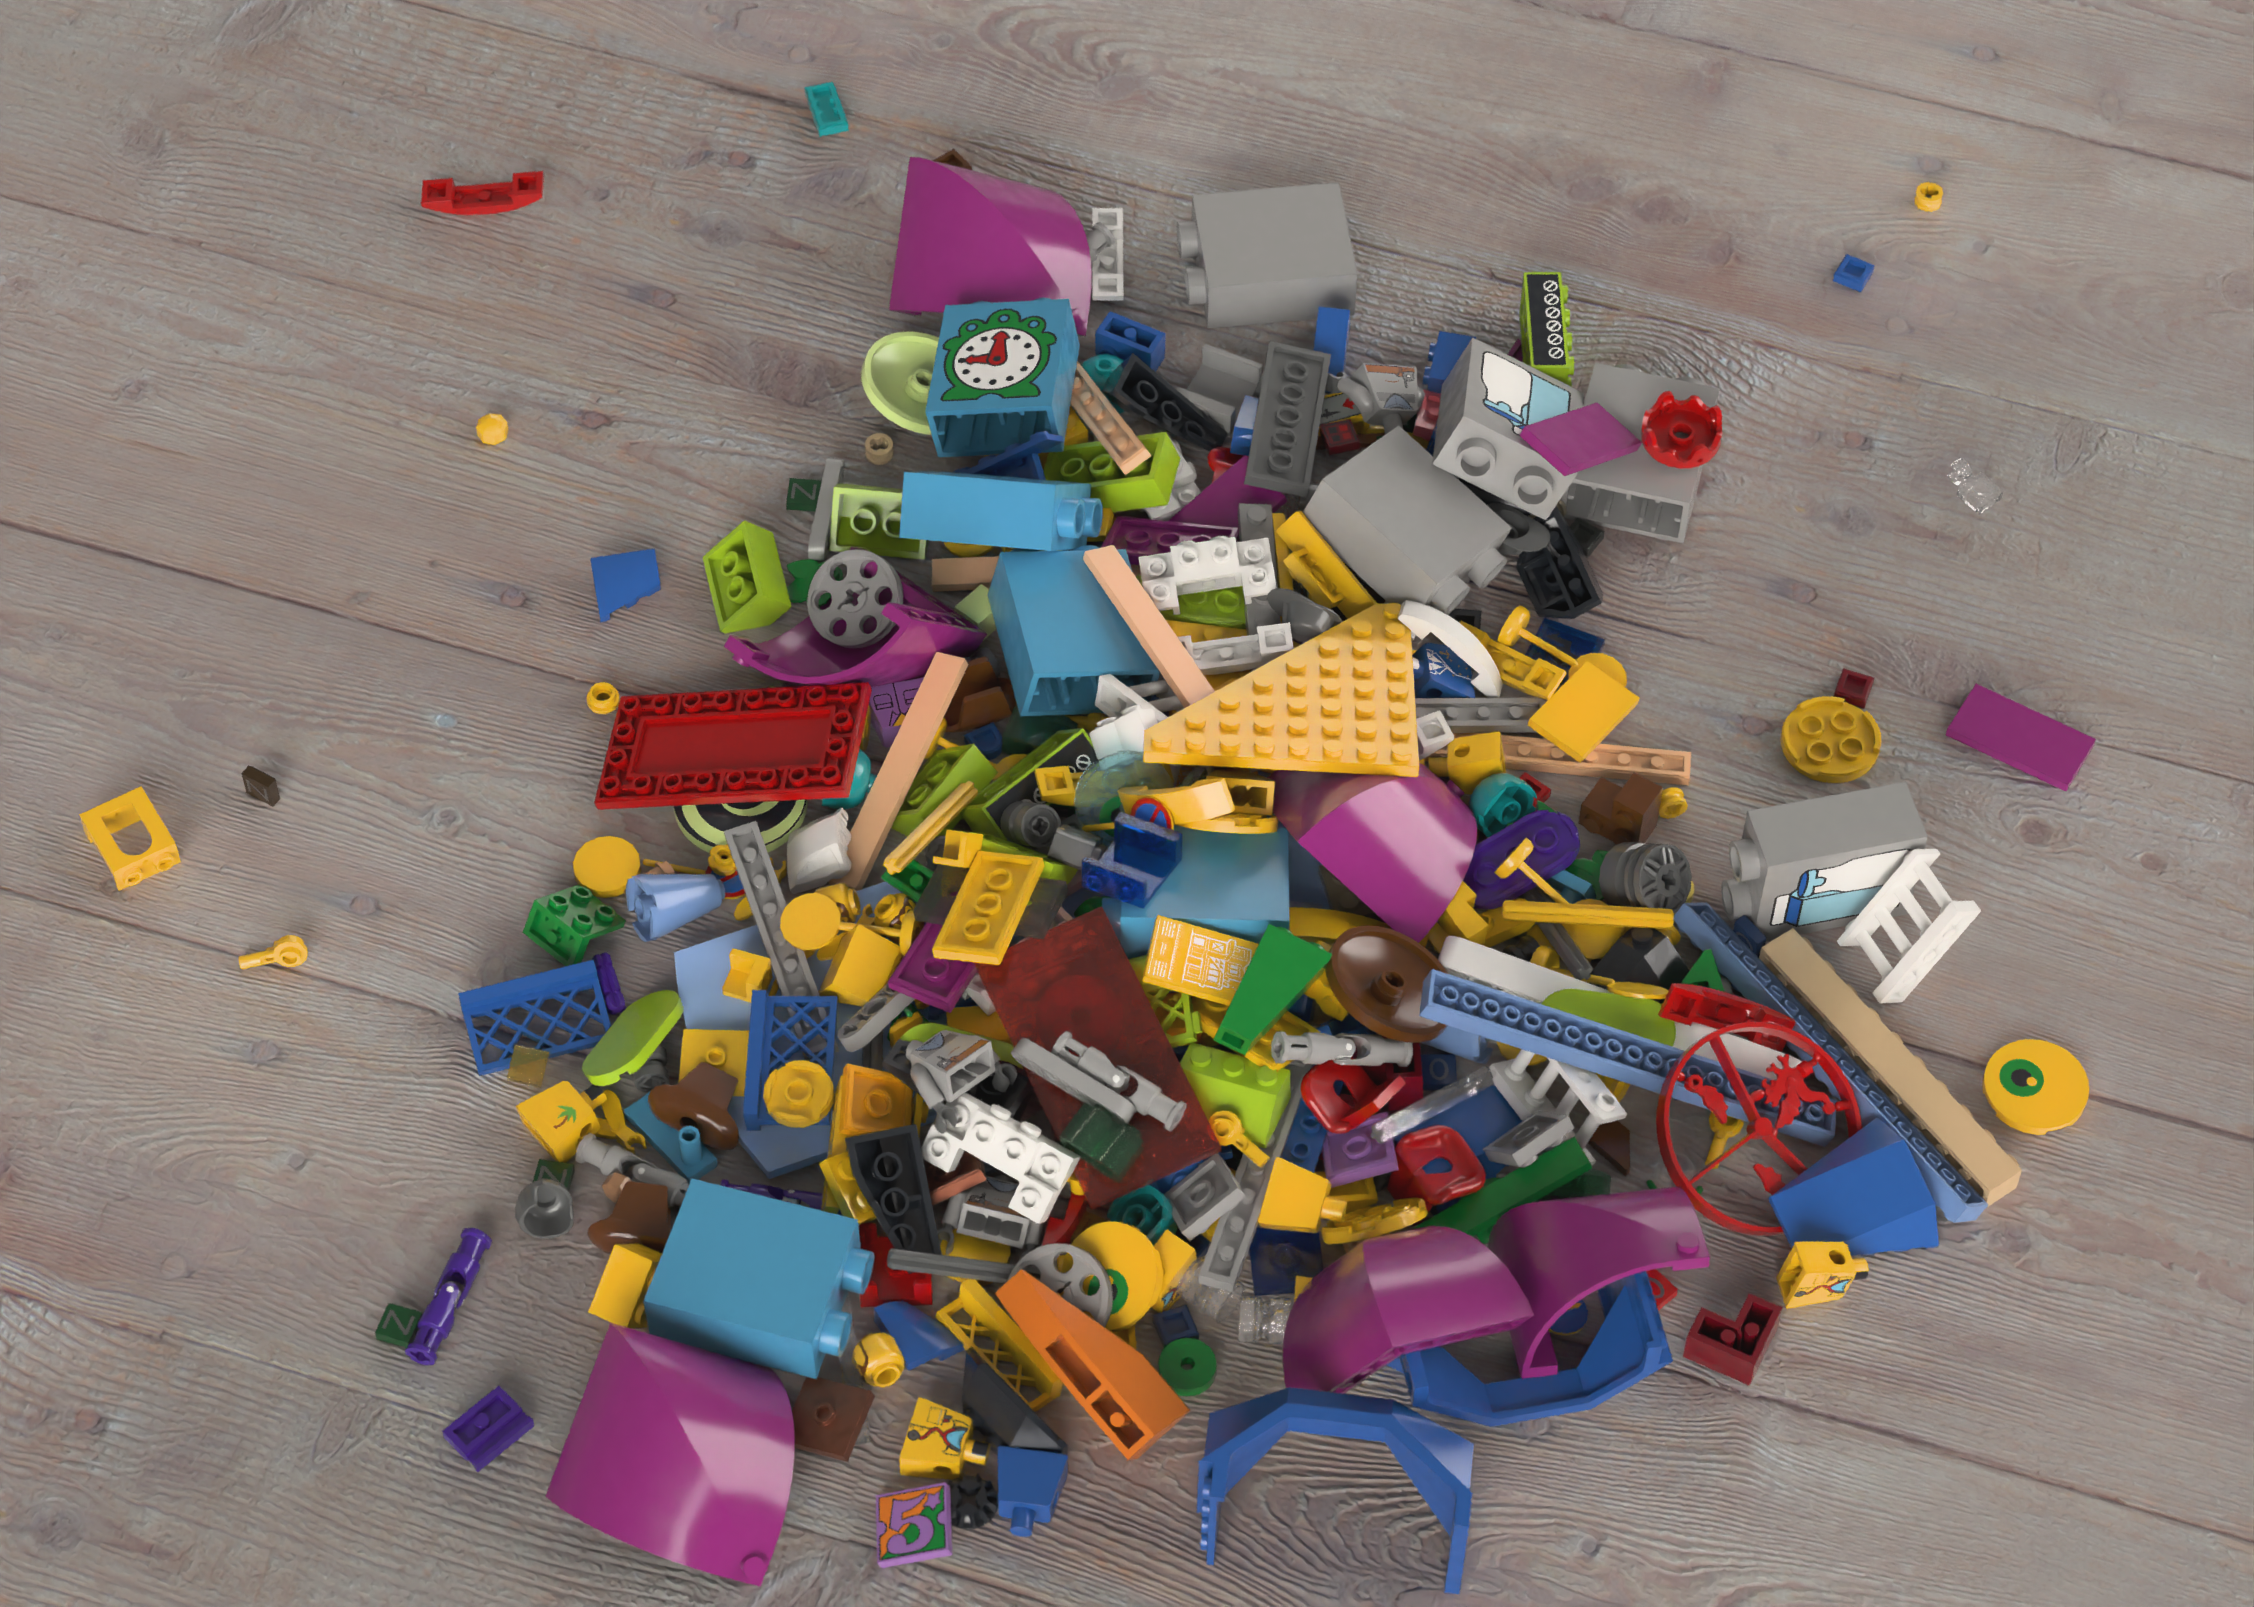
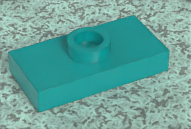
M834 82L804 87L805 97L819 137L849 131L848 121Z

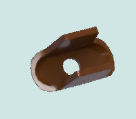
M987 656L968 661L969 665L944 715L947 721L946 733L980 728L992 722L996 723L1009 718L1019 712L1011 681L1006 678L996 677Z
M701 1062L678 1084L659 1085L650 1091L648 1095L650 1110L664 1124L678 1132L683 1127L693 1126L700 1133L701 1143L715 1149L732 1150L739 1142L738 1127L727 1111L738 1084L736 1077L706 1062Z
M627 1181L611 1216L599 1220L589 1227L587 1235L590 1241L606 1253H612L615 1244H642L663 1253L672 1230L671 1209L668 1208V1188L665 1185Z

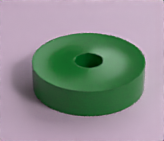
M1193 1338L1177 1339L1169 1343L1160 1354L1158 1372L1180 1396H1195L1205 1392L1213 1384L1216 1377L1217 1361L1215 1354L1207 1344ZM1185 1364H1190L1193 1366V1368L1191 1370H1185L1182 1368V1366Z

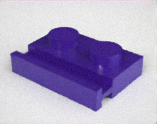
M498 1385L446 1427L442 1433L444 1439L479 1472L532 1429L534 1421Z

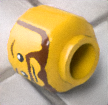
M845 883L819 888L814 892L828 896L837 904L841 913V922L855 923L857 915L861 914L860 900L854 888L850 889Z
M903 893L888 894L877 903L874 909L875 926L901 929L903 918L907 912L911 910L921 911L924 923L925 913L909 896ZM886 936L892 942L899 944L900 937Z
M887 1333L868 1334L856 1344L853 1350V1362L859 1375L870 1386L887 1387L894 1384L905 1368V1359L894 1338Z

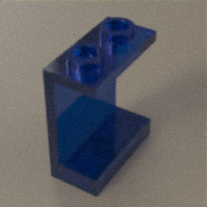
M1120 812L1114 820V842L1098 861L1088 857H1084L1082 860V887L1144 909L1182 860V833Z

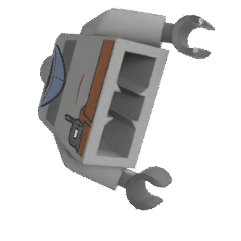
M1363 363L1349 378L1346 377L1345 372H1338L1336 376L1328 373L1326 390L1331 393L1342 392L1349 396L1360 410L1363 420L1367 424L1383 425L1385 435L1398 425L1403 429V425L1419 412L1425 398V392L1417 386V369L1413 366Z
M944 1030L924 1043L913 1040L906 1049V1057L911 1061L912 1065L911 1078L929 1109H935L937 1116L934 1121V1127L940 1133H945L947 1129L946 1120L954 1128L958 1121V1111L952 1106L944 1105L943 1101L951 1103L993 1072L996 1074L992 1084L1000 1092H1005L1009 1084L1013 1085L1017 1077V1070L1013 1065L1001 1064L998 1061L1000 1057L992 1050L991 1041L977 1035H966Z
M998 1175L995 1178L986 1176V1181L950 1198L941 1221L944 1226L937 1230L939 1241H948L946 1255L950 1254L954 1248L953 1229H957L956 1233L1022 1249L1023 1245H1025L1026 1251L1022 1253L1020 1259L1030 1251L1041 1246L1043 1223L1038 1224L1008 1207L1019 1185L1013 1183L1009 1176Z

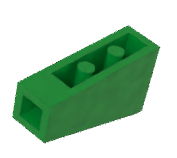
M1268 924L1213 1040L1246 1055L1318 980L1329 963L1332 953L1326 951L1315 942H1307L1294 936L1291 931L1284 927H1275Z

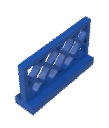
M594 959L458 993L462 1015L479 1076L595 1047L605 1034L591 1037L581 1032L590 1018L603 1024L605 1033L611 1027ZM593 989L595 1000L589 1009L573 1001L578 992ZM554 998L563 1003L555 1017L539 1010L545 1000ZM597 1006H598L600 1015L594 1012V1011L596 1010ZM521 1007L530 1012L521 1026L505 1018L511 1009ZM569 1007L584 1014L576 1029L560 1021ZM486 1015L496 1021L486 1035L474 1028L473 1018ZM535 1015L551 1023L542 1037L527 1030ZM501 1024L516 1031L508 1046L492 1038ZM556 1026L572 1034L566 1044L556 1045L548 1041ZM522 1035L538 1043L532 1052L522 1054L514 1049ZM477 1037L483 1040L480 1045H478ZM488 1043L504 1051L498 1061L483 1064L481 1054Z
M752 990L743 1117L747 1131H761V1125H782L767 1114L768 1110L763 1098L764 1084L770 1073L781 1065L783 1067L786 1066L787 1060L799 1050L811 1059L809 1060L810 1062L816 1063L826 1070L833 1083L838 1013L837 996H768L766 990ZM775 1007H790L796 1014L782 1024L775 1017ZM816 1007H829V1016L819 1024L807 1015ZM803 1019L813 1029L799 1040L789 1029ZM784 1034L794 1045L780 1055L772 1045ZM819 1034L827 1041V1046L815 1055L805 1045ZM772 1056H773L776 1060H774V1061L771 1063V1059H772ZM824 1058H826V1064L822 1062ZM831 1109L828 1115L813 1125H830Z

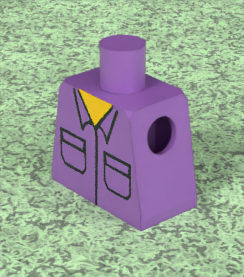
M924 677L871 687L872 692L869 701L871 724L882 746L887 748L892 746Z

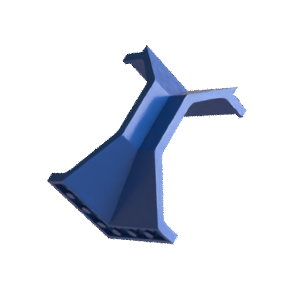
M1647 1271L1621 1278L1605 1285V1288L1598 1289L1597 1294L1605 1320L1579 1366L1575 1369L1558 1371V1375L1524 1379L1517 1378L1484 1384L1442 1346L1402 1354L1387 1364V1366L1404 1374L1412 1407L1493 1427L1591 1410L1673 1362V1358Z
M1288 1387L1209 1413L1204 1458L1199 1460L1197 1513H1202L1200 1550L1207 1551L1206 1565H1214L1221 1504L1225 1502V1495L1287 1431L1385 1442L1450 1536L1444 1593L1459 1594L1470 1524L1472 1502L1470 1482L1474 1450L1473 1443L1394 1399Z

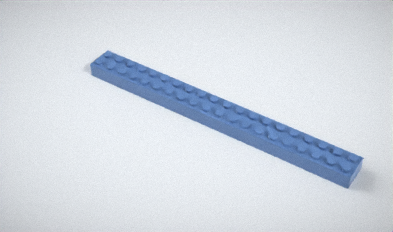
M1707 902L1684 903L1674 915L1677 928L1691 938L1690 941L1694 946L1702 951L1712 950L1718 972L1722 976L1727 977L1731 982V986L1740 992L1745 999L1793 1018L1796 1023L1792 1030L1811 1039L1832 1057L1844 1073L1854 1092L1859 1107L1862 1127L1878 1117L1905 1139L1936 1206L1944 1212L1946 1219L1953 1223L1976 1220L1989 1204ZM1787 1041V1047L1796 1052L1801 1057V1061L1806 1060L1809 1062L1812 1059L1801 1048ZM1817 1063L1812 1067L1815 1077L1819 1081L1824 1082L1829 1088V1092L1841 1101L1831 1079Z
M1431 969L1423 980L1420 1017L1659 1094L1668 1072L1684 1052L1681 1049ZM1693 1054L1681 1070L1685 1074V1079L1693 1074L1699 1075L1703 1080V1085L1716 1087L1717 1092L1723 1094L1724 1102L1728 1106L1727 1116L1749 1122L1720 1063ZM1736 1068L1749 1094L1758 1089L1764 1091V1088L1761 1087L1763 1079H1767V1084H1770V1080H1773ZM1676 1080L1671 1098L1708 1109L1703 1105V1100L1698 1094L1685 1089L1684 1081ZM1785 1093L1781 1096L1778 1106L1772 1108L1771 1102L1768 1104L1764 1103L1766 1096L1754 1103L1760 1117L1768 1118L1773 1127L1779 1114L1780 1102L1785 1099ZM1829 1098L1830 1102L1834 1104L1837 1102V1100ZM1800 1100L1799 1115L1794 1117L1791 1125H1784L1782 1128L1777 1129L1778 1132L1826 1147L1835 1137L1836 1109L1833 1114L1827 1115L1822 1110L1823 1103L1821 1101L1808 1103Z

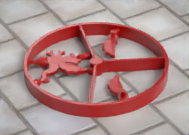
M1745 1022L1733 1024L1716 1030L1693 1043L1680 1055L1668 1072L1661 1088L1656 1111V1130L1660 1153L1675 1186L1685 1191L1693 1207L1698 1212L1722 1227L1748 1235L1771 1236L1784 1234L1781 1227L1754 1226L1723 1214L1710 1205L1694 1189L1692 1184L1750 1139H1762L1798 1176L1808 1168L1777 1138V1129L1782 1128L1784 1125H1791L1794 1117L1799 1115L1800 1100L1808 1103L1821 1101L1823 1103L1822 1110L1827 1115L1833 1114L1835 1109L1840 1112L1845 1110L1849 1138L1862 1129L1861 1116L1854 1092L1840 1067L1829 1054L1811 1039L1792 1029L1772 1023ZM1740 1031L1766 1033L1791 1042L1809 1054L1812 1059L1809 1062L1803 1060L1797 1066L1791 1068L1788 1065V1054H1785L1784 1057L1781 1055L1777 1056L1783 1068H1777L1774 1063L1770 1064V1068H1766L1767 1073L1774 1072L1777 1075V1079L1770 1080V1084H1767L1766 1078L1763 1079L1761 1087L1764 1088V1091L1758 1089L1749 1094L1720 1036ZM1709 1041L1750 1123L1747 1125V1135L1688 1180L1676 1158L1670 1136L1669 1108L1676 1080L1684 1081V1087L1687 1091L1698 1094L1703 1100V1105L1713 1112L1721 1124L1727 1123L1726 1111L1728 1106L1724 1102L1723 1094L1718 1093L1716 1087L1703 1085V1080L1699 1075L1693 1074L1685 1079V1074L1681 1071L1689 1058L1703 1044ZM1817 1063L1831 1079L1841 1101H1837L1835 1104L1830 1102L1829 1096L1824 1092L1810 1090L1803 1081L1813 1073L1812 1067ZM1785 1093V1099L1780 1102L1779 1114L1773 1127L1768 1118L1760 1117L1754 1103L1766 1096L1764 1103L1768 1104L1771 1102V1106L1774 1108L1778 1106L1781 1096ZM1762 1164L1753 1165V1169L1762 1180L1765 1191L1771 1195L1786 1185L1782 1182V1175L1775 1173L1771 1166L1765 1168Z

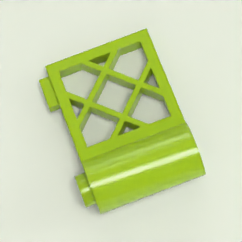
M1147 954L1114 964L1115 979L1121 994V1003L1125 1015L1124 1028L1127 1053L1131 1059L1196 1042L1197 1034L1203 1033L1201 1016L1198 1011H1193L1191 995L1181 993V998L1172 1008L1162 1002L1171 989L1142 982ZM1142 998L1150 1000L1151 1003L1141 1016L1132 1012L1131 1001ZM1158 1006L1170 1012L1159 1028L1148 1022ZM1177 1017L1185 1021L1186 1033L1175 1036L1166 1033ZM1144 1026L1155 1032L1148 1043L1136 1045V1037Z

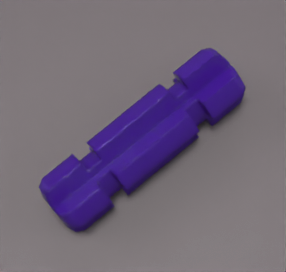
M607 952L596 954L592 960L594 959L608 1013L611 1015L622 1013L626 1009L625 1000L621 993L610 954Z

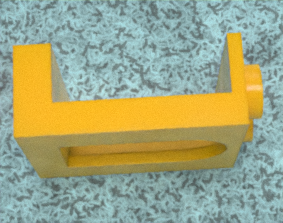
M142 786L79 814L90 843L94 842L113 874L118 891L128 886H134L143 879L158 872L166 871L173 865L181 862L175 841ZM141 820L152 838L151 846L142 854L127 855L119 849L111 834Z

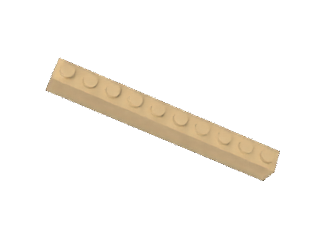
M1792 928L1761 947L1759 959L1989 1204L1988 1206L2016 1189L2022 1172L2017 1160L2012 1155L2004 1152L1996 1143L1991 1132L1983 1129L1973 1119L1969 1109L1962 1104L1960 1105L1952 1097L1947 1086L1942 1081L1935 1079L1926 1069L1924 1062L1918 1056H1914L1904 1046L1900 1036L1895 1032H1891L1883 1024L1878 1013L1873 1008H1868L1858 997L1856 990L1850 984H1846L1836 974L1832 964L1827 960H1823L1814 951L1812 944L1807 938L1801 937Z

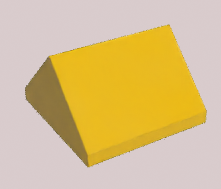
M859 924L842 937L818 991L819 995L837 996L838 1003L863 1007L888 983L902 955L900 946Z

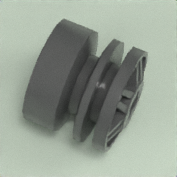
M1623 842L1613 846L1605 855L1600 868L1599 883L1602 895L1609 906L1672 909L1675 913L1687 900L1691 889L1692 875L1687 858L1674 845Z

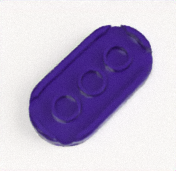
M1537 810L1475 845L1470 866L1463 879L1476 894L1474 907L1478 909L1499 908L1503 906L1504 901L1514 900L1537 886L1519 868L1506 879H1501L1494 873L1525 838H1528L1534 847L1524 862L1543 880L1546 881L1569 867L1576 859L1580 849V837L1573 820L1566 814L1558 811L1554 813L1549 812V810Z

